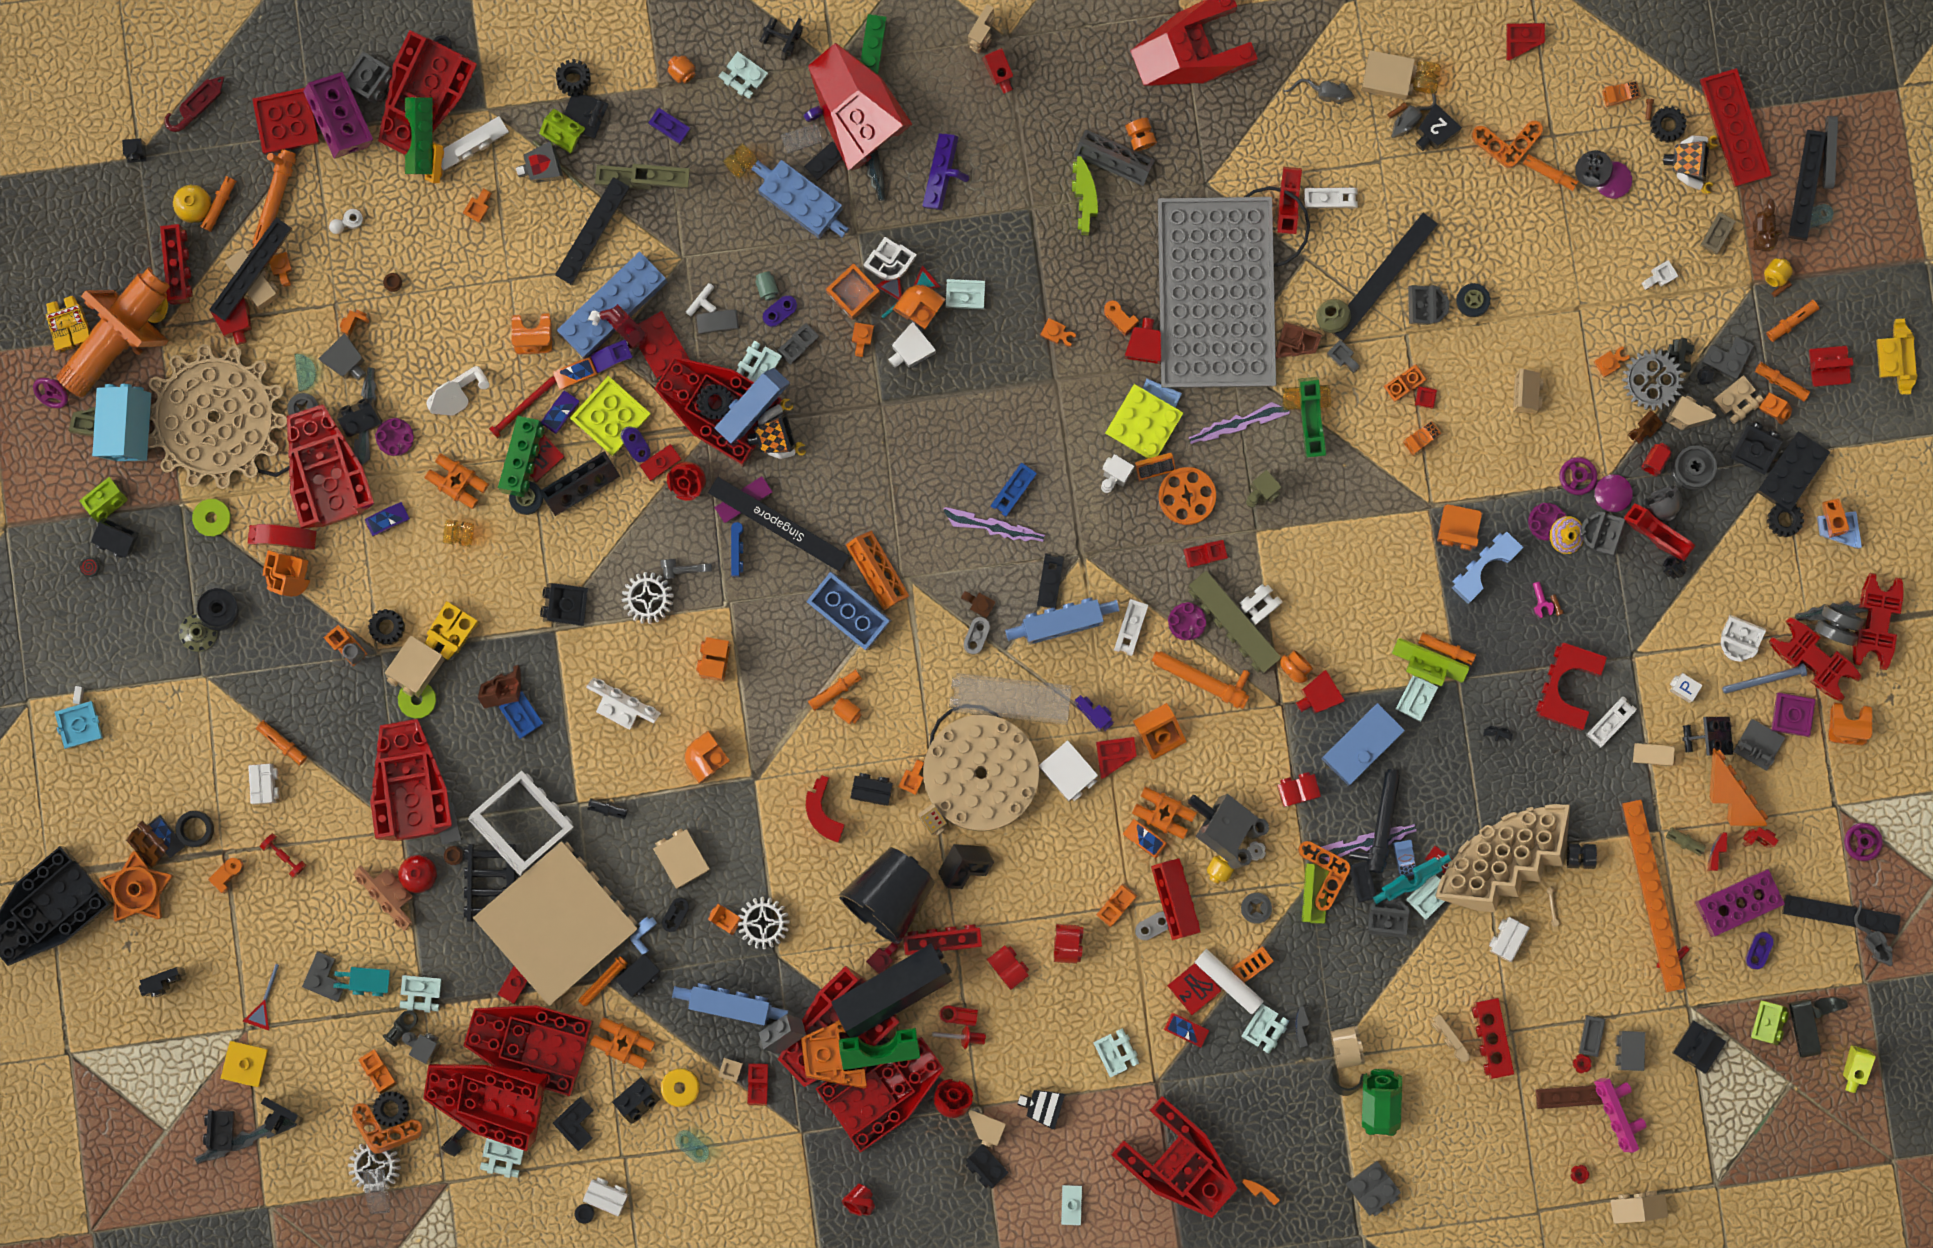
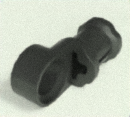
M404 1011L393 1023L394 1026L390 1031L383 1035V1038L396 1047L403 1034L409 1032L417 1024L418 1015L414 1011ZM408 1013L414 1017V1021L410 1025L404 1022V1016Z

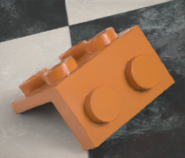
M1449 504L1445 505L1437 541L1442 542L1441 545L1453 547V545L1460 546V549L1468 551L1475 549L1479 540L1477 535L1482 513L1478 510Z

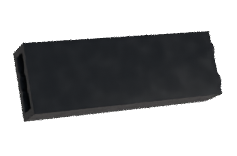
M931 943L832 1001L831 1003L848 1036L850 1038L860 1036L952 982L953 980L950 976L952 971L949 965L943 962L942 959L945 957L940 948L936 949Z

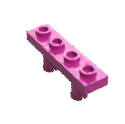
M1599 1078L1594 1081L1596 1092L1602 1099L1603 1109L1610 1118L1611 1128L1618 1137V1144L1623 1152L1634 1153L1639 1150L1634 1134L1645 1129L1647 1125L1642 1118L1628 1123L1619 1099L1631 1093V1087L1628 1083H1623L1613 1088L1610 1078Z

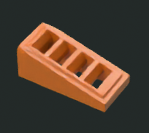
M1262 946L1233 966L1231 970L1245 983L1274 961ZM1259 953L1263 956L1266 963L1263 964L1257 956ZM1253 957L1259 964V968H1256V966L1251 961ZM1246 962H1248L1250 967L1253 969L1252 973H1250L1247 967L1244 965ZM1240 966L1242 967V969L1244 970V972L1247 974V976H1246L1245 978L1243 977V975L1241 974V972L1238 970V968H1239Z

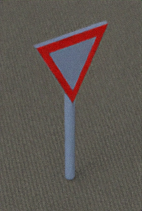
M900 278L884 280L875 285L897 300L902 296ZM913 322L922 333L920 326Z
M275 964L263 1001L242 1022L270 1031L266 1002L279 967L278 964Z

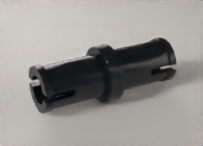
M590 798L587 810L602 813L606 817L610 815L625 820L628 808L614 805L610 801L606 803Z

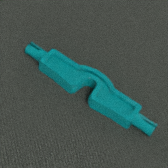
M1447 854L1438 860L1434 857L1414 867V879L1409 881L1406 875L1399 876L1391 883L1382 887V893L1373 897L1375 903L1378 904L1385 899L1391 901L1405 892L1419 889L1427 879L1443 870L1441 866L1452 861L1450 856Z

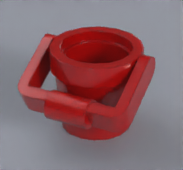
M857 1184L842 1199V1204L849 1212L858 1216L870 1215L875 1208L873 1200H871L873 1193L862 1184Z

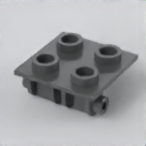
M1751 719L1733 752L1767 771L1769 766L1773 764L1774 757L1785 737Z

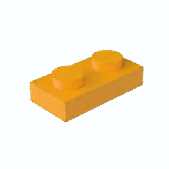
M432 142V174H425V180L440 184V178L443 173L441 165L444 158V149L442 145L436 142Z

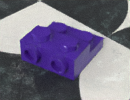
M1080 695L1075 699V705L1099 732L1102 729L1106 731L1113 725L1112 713L1106 706L1101 707L1098 705L1093 709V703L1087 696L1083 698Z

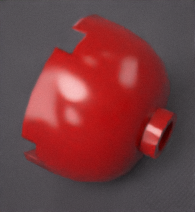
M689 461L681 462L675 465L667 474V485L670 491L673 490L677 494L676 497L678 499L690 501L699 496L705 488L706 476L703 469L696 463Z
M410 856L399 867V881L409 892L424 893L433 887L437 879V868L433 861L426 856Z
M947 1079L938 1084L934 1094V1104L938 1112L943 1116L958 1118L969 1111L973 1101V1091L963 1081L959 1080V1082L952 1081L953 1079Z

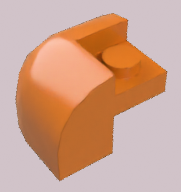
M914 285L902 294L892 310L925 329L945 301V298L925 285Z
M268 550L263 568V576H266L268 585L267 589L283 596L293 597L302 594L310 583V580L305 579L309 561L292 554Z
M706 731L692 741L685 752L687 768L699 784L706 781L717 770L730 762L709 731Z

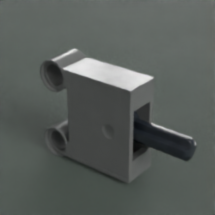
M1228 793L1218 797L1212 808L1196 795H1192L1188 799V804L1206 818L1196 837L1225 859L1232 869H1239L1249 865L1252 860L1251 853L1247 849L1239 850L1238 848L1246 835L1250 839H1256L1267 834L1269 831L1268 822L1255 816Z

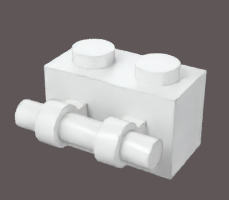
M1115 454L1112 458L1108 457L1103 465V476L1108 479L1102 482V491L1110 493L1116 483L1124 487L1134 466Z

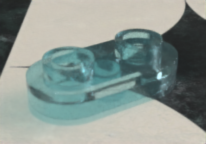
M1827 204L1813 207L1809 229L1828 223L1833 218V209ZM1821 211H1826L1827 216H1822Z
M688 1130L677 1133L675 1144L680 1150L697 1163L707 1160L709 1149L701 1140ZM683 1136L688 1137V1143L684 1144L682 1142ZM698 1149L703 1150L702 1156H697L696 1151Z

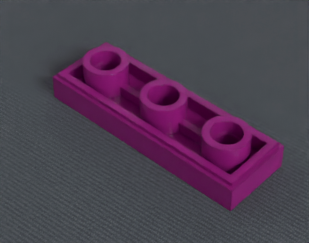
M762 476L741 489V491L758 501L772 493V490ZM724 502L714 507L724 523L740 514L739 511Z

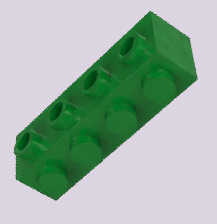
M517 416L498 484V489L504 494L524 497L525 492L529 490L530 482L528 480L530 474L534 472L535 464L533 462L535 456L539 453V440L544 435L543 424L537 419Z

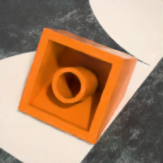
M1167 703L1133 720L1138 734L1153 760L1186 743L1178 721Z

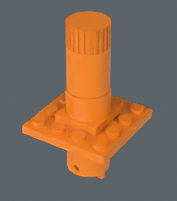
M150 267L143 274L138 273L121 295H118L114 290H86L81 297L86 300L84 303L89 308L97 310L101 320L56 376L58 381L74 395L83 398L128 344L135 348L165 346L169 341L148 322V319L166 299V291L170 287L169 284L158 279L152 273L153 270Z

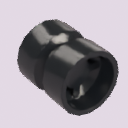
M1580 844L1567 845V868L1579 869L1580 866L1584 869L1596 868V844H1584L1583 847Z

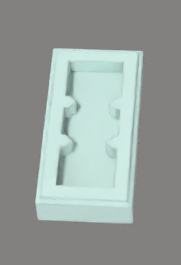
M1062 1185L1061 1225H1081L1082 1186Z

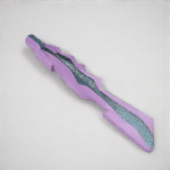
M1271 402L1244 418L1235 415L1231 420L1223 419L1221 422L1213 423L1211 427L1203 428L1200 433L1188 437L1189 442L1193 444L1199 441L1205 442L1217 439L1219 435L1245 430L1247 425L1260 421V424L1288 415L1290 411Z
M947 507L943 509L953 527L987 529L990 535L1000 534L1004 539L1009 537L1012 540L1021 539L1025 542L1029 540L1044 541V534L1036 533L1020 525L1014 527L993 518L988 520L974 518V513Z
M1415 824L1391 828L1388 845L1394 840H1401L1405 835L1416 832ZM1374 833L1358 836L1357 840L1343 844L1342 840L1322 846V848L1339 857L1359 848L1367 852L1373 845ZM1316 849V852L1313 853L1316 855L1320 850ZM1325 853L1319 856L1328 862L1330 860L1329 856Z

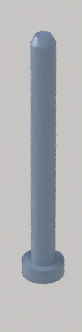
M1800 663L1796 668L1724 686L1722 691L1727 694L1796 675L1804 677L1807 676L1804 663Z

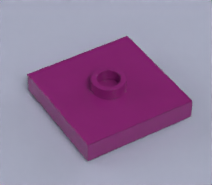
M1778 692L1776 694L1771 731L1809 738L1816 699Z

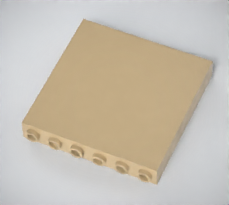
M562 841L473 917L549 1006L637 930L635 925L638 924L631 915L627 917L622 912L625 908L618 900L614 902L610 898L612 893L606 886L602 888L597 883L600 879L593 871L589 873L584 868L587 864L579 856L576 859L572 854L574 849L569 843L563 844Z

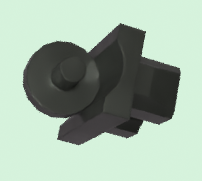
M1686 338L1673 339V344H1669L1668 351H1663V355L1670 352L1669 358L1677 357L1674 363H1681L1678 369L1684 370V373L1690 372L1691 362L1684 360L1685 355H1692L1694 345L1687 342Z

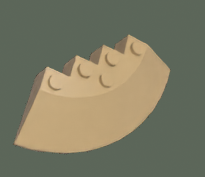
M1553 804L1535 809L1533 807L1526 808L1527 810L1519 813L1512 812L1501 817L1502 821L1493 826L1487 825L1479 830L1480 834L1473 837L1470 841L1467 840L1460 847L1455 858L1449 862L1448 869L1442 875L1435 897L1476 911L1496 913L1499 895L1519 897L1522 880L1541 882L1544 865L1563 867L1567 848L1570 805Z

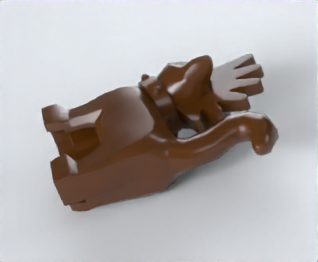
M1772 199L1767 201V208L1762 212H1758L1753 221V231L1756 232L1757 236L1753 241L1754 250L1770 251L1777 244L1779 235L1782 234V230H1776L1775 203Z

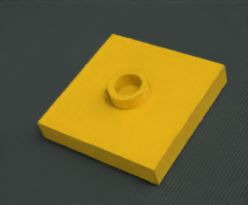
M230 1041L220 1079L259 1087L268 1049Z

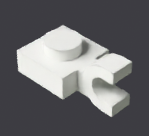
M1668 260L1652 269L1653 276L1644 280L1641 284L1645 290L1657 282L1662 287L1676 279L1678 275Z

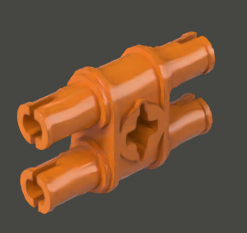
M440 453L435 463L449 471L447 477L444 478L430 469L424 478L437 486L439 492H443L453 498V501H460L474 509L479 500L465 491L466 486L471 485L484 493L489 484L476 476L474 470L471 471L460 464V461H453ZM454 478H456V479L459 478V480L461 481V483L454 485L453 479H454Z
M1145 786L1140 796L1154 803L1156 808L1151 811L1136 803L1132 814L1147 821V825H1152L1162 830L1164 834L1169 832L1184 839L1188 829L1173 822L1172 818L1178 815L1192 822L1197 812L1182 805L1180 800L1177 801L1165 795V793L1161 792L1160 794ZM1168 805L1167 812L1169 816H1165L1160 820L1161 813L1159 810H1163Z
M603 1017L599 1027L614 1034V1039L610 1042L594 1035L590 1045L604 1051L607 1057L611 1056L621 1061L622 1064L629 1063L643 1070L647 1059L633 1053L631 1049L636 1045L652 1052L656 1042L642 1036L639 1030L635 1031L625 1026L624 1023L618 1024ZM626 1037V1043L628 1044V1046H623L622 1049H620V1044L618 1043V1041L623 1040Z

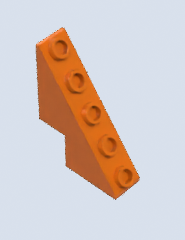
M1713 748L1709 796L1712 803L1728 804L1727 820L1730 826H1767L1765 820L1768 819L1766 813L1763 809L1758 810L1755 806L1758 802L1752 794L1748 796L1745 791L1748 788L1741 779L1739 781L1736 779L1735 775L1737 773L1732 765H1726L1724 762L1726 757L1722 751H1716Z

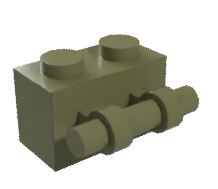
M1265 470L1252 481L1250 488L1253 492L1247 497L1246 505L1250 508L1255 507L1259 498L1264 504L1268 501L1272 503L1281 494L1279 492L1281 489L1280 484L1268 470Z

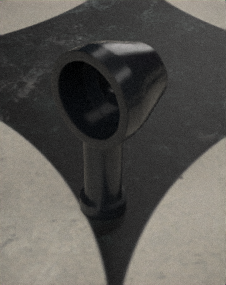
M462 1126L441 1146V1149L455 1157L463 1149L459 1140L469 1130Z

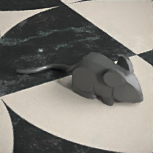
M1299 79L1291 88L1284 90V92H1289L1299 83L1307 82L1314 90L1318 91L1319 99L1325 102L1335 101L1337 104H1341V102L1344 103L1355 99L1348 86L1342 82L1338 85L1333 82L1322 81L1317 86L1309 79Z
M1435 82L1431 85L1432 105L1428 107L1410 105L1394 122L1392 138L1409 134V131L1422 118L1420 111L1432 109L1436 103L1434 93Z
M1860 899L1859 908L1854 916L1855 925L1859 930L1867 934L1864 942L1872 952V958L1877 962L1892 966L1893 955L1891 951L1893 949L1886 943V937L1880 931L1872 932L1870 929L1858 924L1857 920L1862 908V901Z

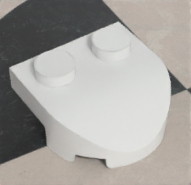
M1729 615L1721 633V647L1724 654L1731 660L1739 662L1754 657L1758 652V647L1766 629Z

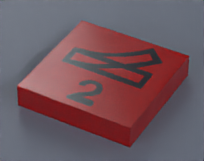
M545 435L539 440V453L535 456L533 462L535 464L534 472L530 474L536 483L565 458Z
M1195 963L1167 985L1191 1015L1221 992V989L1212 978Z

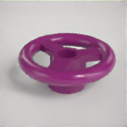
M39 378L34 382L33 391L40 402L51 408H62L67 404L68 394L58 380ZM40 384H43L45 388L43 395L39 391ZM48 398H56V399L60 400L61 402L55 403V402H51V401H49V400H47V399H48Z
M1571 458L1560 469V483L1567 492L1574 495H1584L1595 487L1597 470L1585 458ZM1575 463L1585 464L1591 473H1588L1583 467H1576ZM1568 467L1572 471L1573 479L1570 486L1565 480V473ZM1576 473H1581L1582 478L1578 479ZM1591 479L1590 484L1586 488L1575 489L1578 483Z
M1858 823L1847 831L1844 845L1852 858L1859 861H1869L1880 853L1883 839L1875 826L1868 823ZM1863 828L1872 831L1876 838L1869 834H1862L1859 829ZM1853 833L1857 837L1858 844L1855 852L1850 845V838ZM1863 838L1867 840L1866 845H1863L1861 842ZM1873 844H1877L1871 854L1861 855L1864 849H1869Z

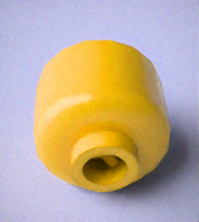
M1773 259L1764 271L1765 280L1773 287L1783 286L1792 276L1793 270L1790 262L1786 259Z
M1220 855L1214 856L1207 867V873L1210 875L1209 879L1217 884L1229 881L1235 870Z

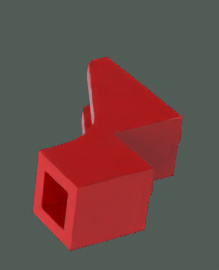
M1634 503L1624 517L1625 521L1635 531L1647 536L1657 548L1685 561L1695 547L1690 540L1662 523L1648 509Z

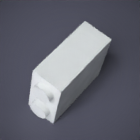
M1066 741L1039 765L1042 772L1068 802L1071 799L1073 801L1077 800L1082 795V789L1086 786L1089 789L1097 782L1095 779L1098 777L1096 772L1069 741Z

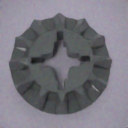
M296 394L288 403V414L292 415L300 412L297 404L303 406L307 403L306 408L310 409L318 406L317 401L310 394Z
M1261 893L1249 894L1241 904L1242 915L1251 923L1258 924L1266 921L1272 912L1269 898ZM1250 902L1255 905L1262 902L1260 910L1263 914L1258 912L1250 914L1253 909Z

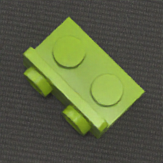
M553 109L544 118L539 134L571 154L585 127Z
M108 477L79 501L89 515L98 523L101 519L107 518L116 509L121 507L128 501V498L120 491L115 482Z
M1761 1000L1751 1038L1778 1046L1784 1036L1782 1029L1789 1017L1788 1008Z

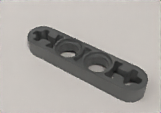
M1827 116L1825 121L1826 136L1824 142L1823 189H1833L1836 174L1838 117Z

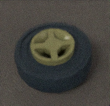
M1470 283L1459 290L1456 304L1462 314L1475 318L1483 315L1488 310L1491 298L1484 286Z
M529 481V490L525 492L524 497L509 495L511 507L522 515L535 513L543 504V496L540 493L541 488L532 481Z

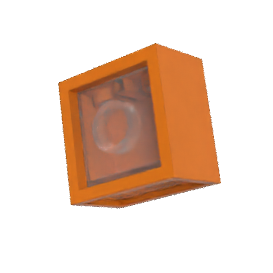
M853 263L826 288V293L854 320L880 295V290Z

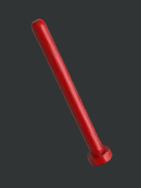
M551 376L495 427L491 426L489 430L498 439L503 429L556 383L555 377Z

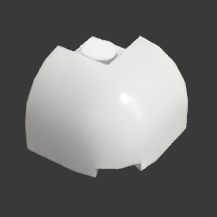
M884 237L878 248L873 250L863 266L879 278L896 280L907 272L917 256L900 244L899 246Z

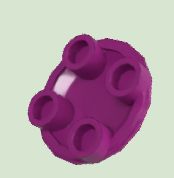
M1612 161L1613 172L1608 183L1605 186L1596 188L1602 195L1615 200L1628 193L1632 186V175L1626 165Z
M393 418L384 421L378 427L375 438L378 447L385 454L400 456L411 448L414 435L408 423L404 420Z
M1610 474L1603 477L1595 487L1596 504L1609 512L1624 510L1632 500L1633 490L1630 483L1619 475Z
M1541 503L1530 512L1528 518L1529 529L1538 539L1548 541L1550 540L1552 525L1557 519L1566 515L1555 504Z
M1190 602L1181 603L1170 612L1168 617L1169 629L1178 639L1184 641L1193 640L1203 633L1206 626V616L1197 605Z

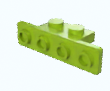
M1398 638L1392 651L1393 655L1409 661L1406 672L1439 686H1442L1446 676L1463 682L1469 671V666L1401 638Z

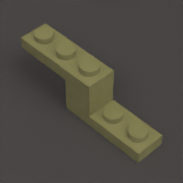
M633 164L632 168L597 165L595 185L608 186L614 177L630 188L652 190L653 186L688 189L690 169Z

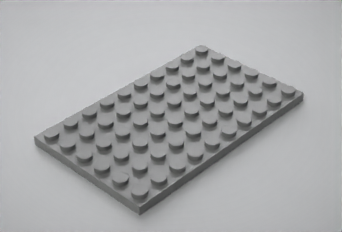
M1272 197L1158 199L1161 388L1276 387Z

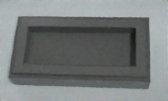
M1585 1015L1578 1053L1598 1057L1605 1019Z

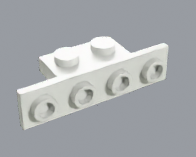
M499 116L445 147L441 165L443 171L462 160L471 158L475 152L488 148L492 142L508 134L509 131Z
M593 677L586 687L603 696L596 712L629 730L632 728L637 715L655 723L661 714L654 707L639 702L637 698L624 694L620 689L607 685L601 679Z

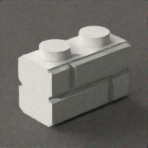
M273 764L249 765L251 804L276 803V799H279V788L275 787V780L278 779V769L274 768Z
M1507 917L1506 920L1502 919L1498 927L1500 932L1497 937L1494 936L1489 946L1492 947L1491 953L1508 962H1512L1530 928L1511 917Z
M599 1177L597 1180L592 1179L583 1202L620 1216L629 1195L625 1193L626 1189L615 1185L614 1188L608 1186V1181Z

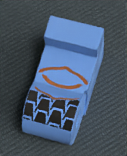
M1406 840L1392 843L1400 876H1413V868L1416 866L1412 841Z

